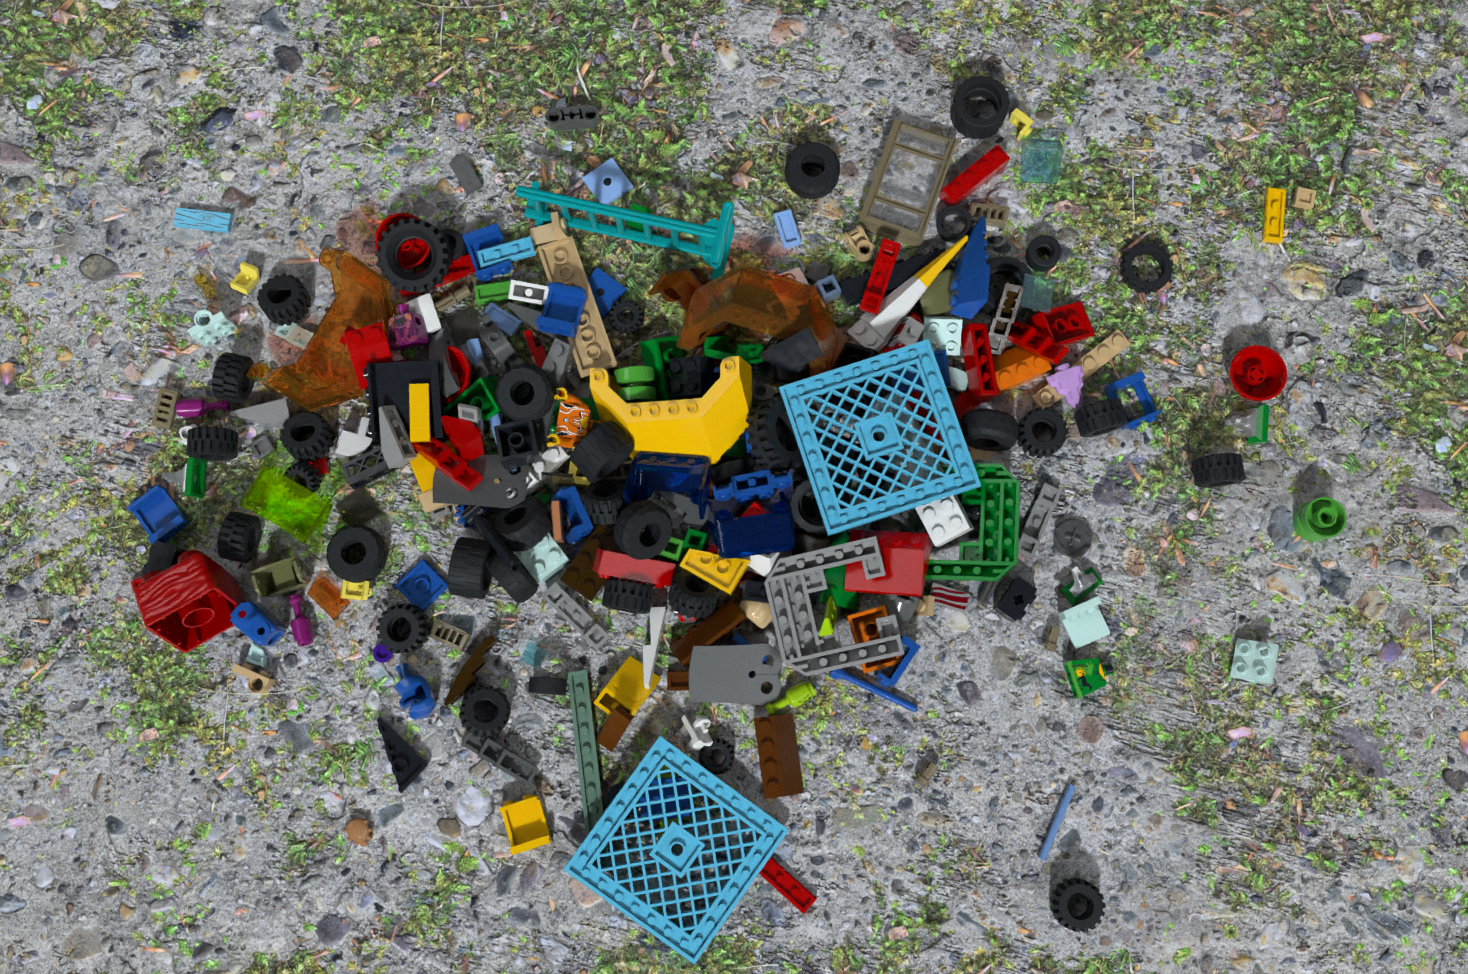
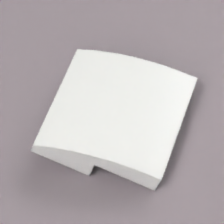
M430 293L405 303L409 304L410 312L422 316L427 334L442 329Z

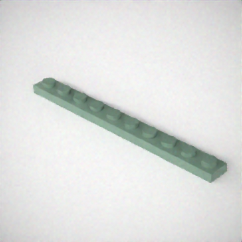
M588 670L567 672L587 836L604 813ZM608 843L601 851V853L609 851ZM610 856L600 857L601 867L611 866ZM596 858V860L593 862V864L598 867L597 858Z

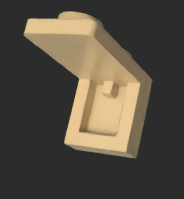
M556 211L551 213L552 223L531 228L530 236L533 245L537 246L568 238L565 217H562Z

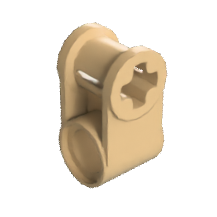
M858 224L855 229L842 234L845 243L852 250L858 261L868 262L871 259L873 245L861 225ZM867 249L869 252L865 254L861 253L860 250Z

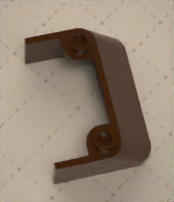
M693 265L665 272L648 292L650 296L661 293L668 302L678 301L701 328L697 331L700 340L694 346L696 349L704 346L707 336L722 335L739 320V315L706 276Z

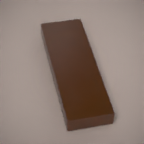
M617 705L596 741L613 752L634 716Z

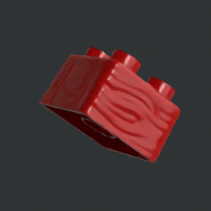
M189 550L182 553L178 557V563L164 571L154 570L145 574L142 578V583L134 589L145 628L183 653L193 650L235 626L229 621L231 619L230 615L240 603H246L236 578L199 550ZM244 610L239 613L240 617L244 618L246 616Z

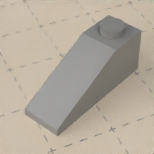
M283 398L230 411V416L241 421L284 429L282 425L284 422H288L287 419L289 417L292 418L294 416L292 402Z
M395 405L381 406L378 408L381 452L389 469L404 467L415 459L417 454Z

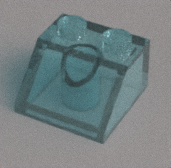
M1023 139L1020 182L1058 183L1064 150L1060 140Z

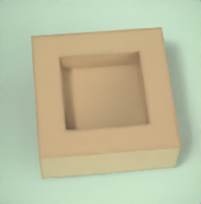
M1297 187L1292 206L1312 210L1314 208L1316 190Z
M917 596L920 602L914 615L933 616L935 596Z

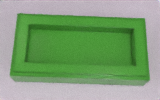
M510 280L475 285L476 304L483 305L490 304V302L511 301L507 299Z

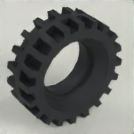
M410 218V220L401 219L398 223L389 225L390 228L386 232H382L381 235L383 237L381 241H377L376 245H379L378 252H375V256L378 257L377 267L381 269V275L389 281L388 283L398 289L412 293L432 290L437 284H441L445 275L448 276L449 266H452V250L449 248L450 243L443 235L444 233L434 225L415 218ZM414 238L425 241L432 252L431 264L425 271L418 274L405 271L398 260V251L401 245L407 240Z
M776 396L755 403L753 405L754 408L749 410L751 417L746 418L749 427L745 428V433H749L747 443H751L752 450L750 452L752 455L756 454V462L758 464L763 463L762 468L764 470L770 469L771 473L801 467L804 462L782 396ZM777 419L785 433V448L779 442L777 436Z

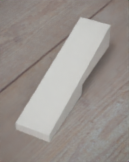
M651 607L650 610L651 645L643 646L645 689H650L667 613L666 607Z

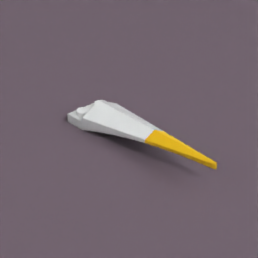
M968 235L964 236L886 296L881 302L877 315L865 312L860 316V320L847 331L848 335L861 346L875 349L877 352L888 343L925 290L967 242Z

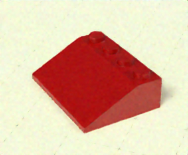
M851 530L849 542L874 536L877 537L886 575L866 580L862 561L846 564L845 591L922 597L932 548L928 533Z

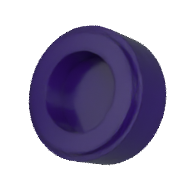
M378 644L373 650V657L380 663H387L394 656L393 650L388 651L385 649L386 645Z

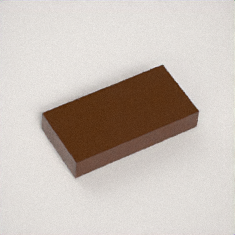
M667 671V691H689V671Z

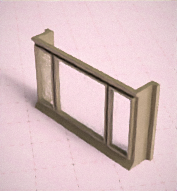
M895 117L858 224L867 232L920 249L958 139L902 122Z

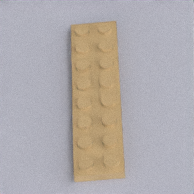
M573 236L538 246L537 249L549 282H560L572 287L580 286L585 289L587 294V302L576 338L567 337L570 345L574 346L573 355L581 378L590 375V368H603L607 370L618 366Z

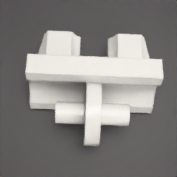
M684 714L681 718L684 725L680 731L685 737L692 738L688 743L690 749L699 751L703 746H711L713 741L708 734V727L711 723L709 718L706 716L701 717V715L688 717Z

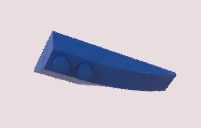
M981 216L969 233L968 240L959 253L954 276L950 283V290H952L949 299L950 314L970 320L988 301L990 264L986 263L989 253L985 251L988 242L987 239H984L987 233L984 216Z

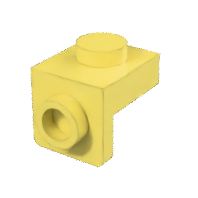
M1016 108L1012 112L1009 122L1021 130L1017 137V140L1020 141L1023 137L1027 138L1032 132L1031 126L1034 121L1029 118L1026 112Z
M242 261L240 263L241 271L230 282L232 289L248 295L260 281L259 269L252 264Z
M343 579L340 598L360 601L367 600L371 596L372 586L369 585L370 581L365 580L361 583H352Z

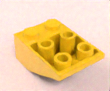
M629 656L594 701V704L610 716L617 705H619L635 717L662 678L654 673L650 689H645L643 664Z

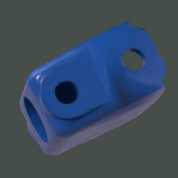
M253 600L240 603L230 615L231 619L229 621L256 644L261 646H274L282 640L287 631L285 626L266 607ZM242 610L246 612L244 618H241L239 615Z

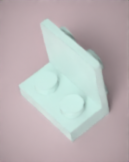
M1099 596L1058 613L1075 649L1110 634V630L1098 607L1102 603Z

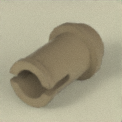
M1048 626L1046 640L1042 644L1044 645L1043 649L1055 652L1056 648H1058L1057 641L1060 628Z
M928 760L920 774L916 775L915 781L926 787V785L930 784V779L939 767Z

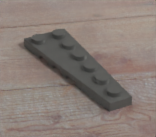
M555 338L542 366V369L553 380L556 391L555 395H559V390L556 388L563 387L565 374L568 370L574 346ZM532 389L525 405L533 400L534 389ZM555 399L551 410L544 417L534 421L538 430L542 454L548 441L547 434L550 424L553 423L554 409L559 402L557 399Z

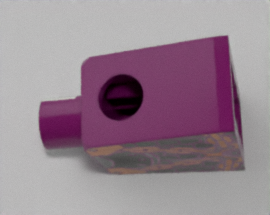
M409 304L398 305L399 315L388 320L389 349L401 351L429 343L422 316L410 312Z

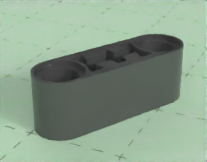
M594 105L550 108L545 114L548 127L553 131L595 128L600 124L599 111ZM589 115H595L594 118H587ZM553 118H559L557 121H551Z

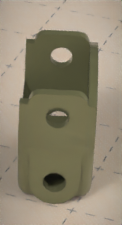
M953 269L941 271L917 301V307L922 320L924 317H929V315L950 311L949 299L952 292L950 290V283L954 276Z
M296 556L251 571L255 591L260 597H277L306 587L310 584L309 580H311L308 566Z

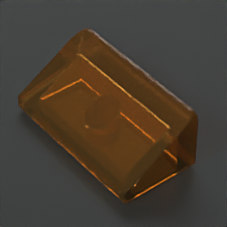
M326 577L316 580L307 593L333 620L351 603L348 599L340 598L341 592Z

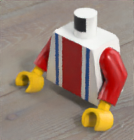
M910 310L887 345L879 350L878 353L883 354L917 343L925 328L921 324V316Z

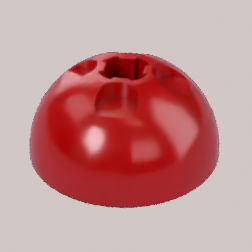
M396 213L384 219L375 235L377 252L379 245H376L377 241H381L383 237L381 234L390 228L389 225L392 223L396 224L401 219H421L408 213ZM421 239L407 240L398 251L399 264L403 269L414 268L427 258L431 248Z
M1260 345L1249 346L1239 351L1232 359L1229 366V381L1234 391L1241 397L1251 401H1266L1277 396L1283 390L1287 381V368L1281 356L1274 350Z

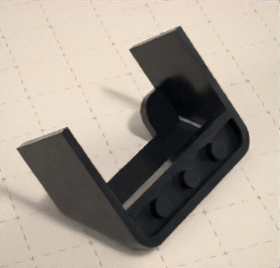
M817 312L769 339L759 352V355L766 362L789 371L795 370L797 373L806 368L805 364L823 355L819 346L833 339V336L820 313Z

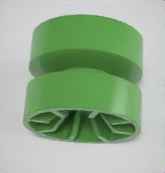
M628 366L614 371L615 385L624 387L616 390V393L627 404L657 401L656 388L645 386L655 382L653 367Z
M1320 497L1299 506L1293 515V526L1296 533L1302 539L1309 542H1319L1340 534L1345 528L1347 521L1343 506L1335 499L1329 497Z

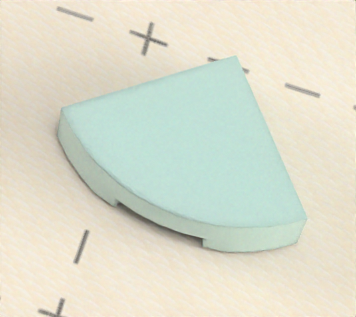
M252 642L245 661L265 668L267 663L266 653L260 645Z

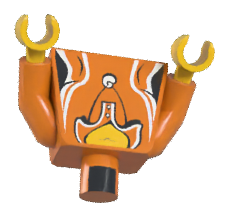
M556 388L561 392V397L554 395V398L557 400L563 399L564 401L560 403L555 434L547 436V438H552L553 443L549 442L547 446L557 445L559 447L573 448L590 431L601 425L602 421L592 420V412L589 410V406L581 399L567 393L564 388Z

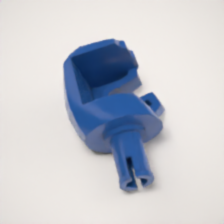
M402 663L403 669L401 665H398L396 671L401 680L395 685V690L402 698L399 701L400 707L403 710L410 707L409 716L415 720L430 716L436 707V703L429 682L421 675H412L407 663Z

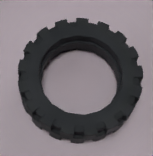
M1144 242L1141 245L1140 243L1135 245L1127 252L1121 262L1120 268L1122 270L1120 274L1124 278L1123 282L1127 283L1131 290H1136L1137 293L1145 292V294H1150L1151 292H1157L1166 285L1173 274V260H1170V254L1164 251L1165 248L1162 246H1157L1158 244L1156 243L1149 244V242ZM1138 255H1149L1155 258L1160 264L1161 276L1152 282L1139 279L1132 269V261Z

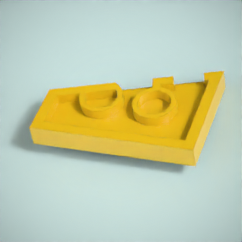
M689 549L680 567L731 595L751 561Z

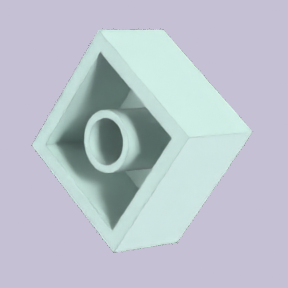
M549 532L535 547L526 551L514 552L539 585L543 584L571 562Z

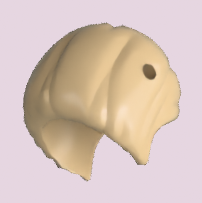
M741 600L738 608L758 627L764 629L771 623L773 618L769 604Z

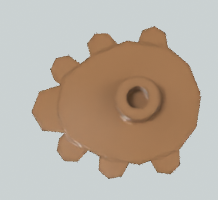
M354 818L343 829V832L348 835L347 840L354 841V846L360 844L362 847H366L369 844L368 840L372 839L369 832H372L373 829L367 824L369 822L368 819Z

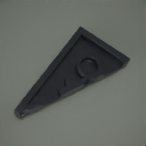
M379 717L377 719L378 729L383 737L387 757L391 762V769L399 786L398 790L400 793H403L430 764L382 717Z

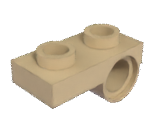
M246 662L242 664L234 663L231 671L249 678L248 689L251 692L265 694L273 687L276 680L270 677L271 673L264 670L255 671L253 670L254 666ZM261 679L263 686L258 690L257 682Z

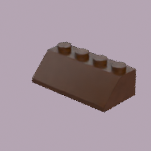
M727 600L717 607L719 610L714 614H707V617L702 618L703 622L700 625L694 624L686 630L688 634L684 637L678 636L670 642L672 644L669 647L683 667L690 663L693 646H713L746 621V616L732 600L729 603Z
M793 713L754 718L764 799L803 793Z

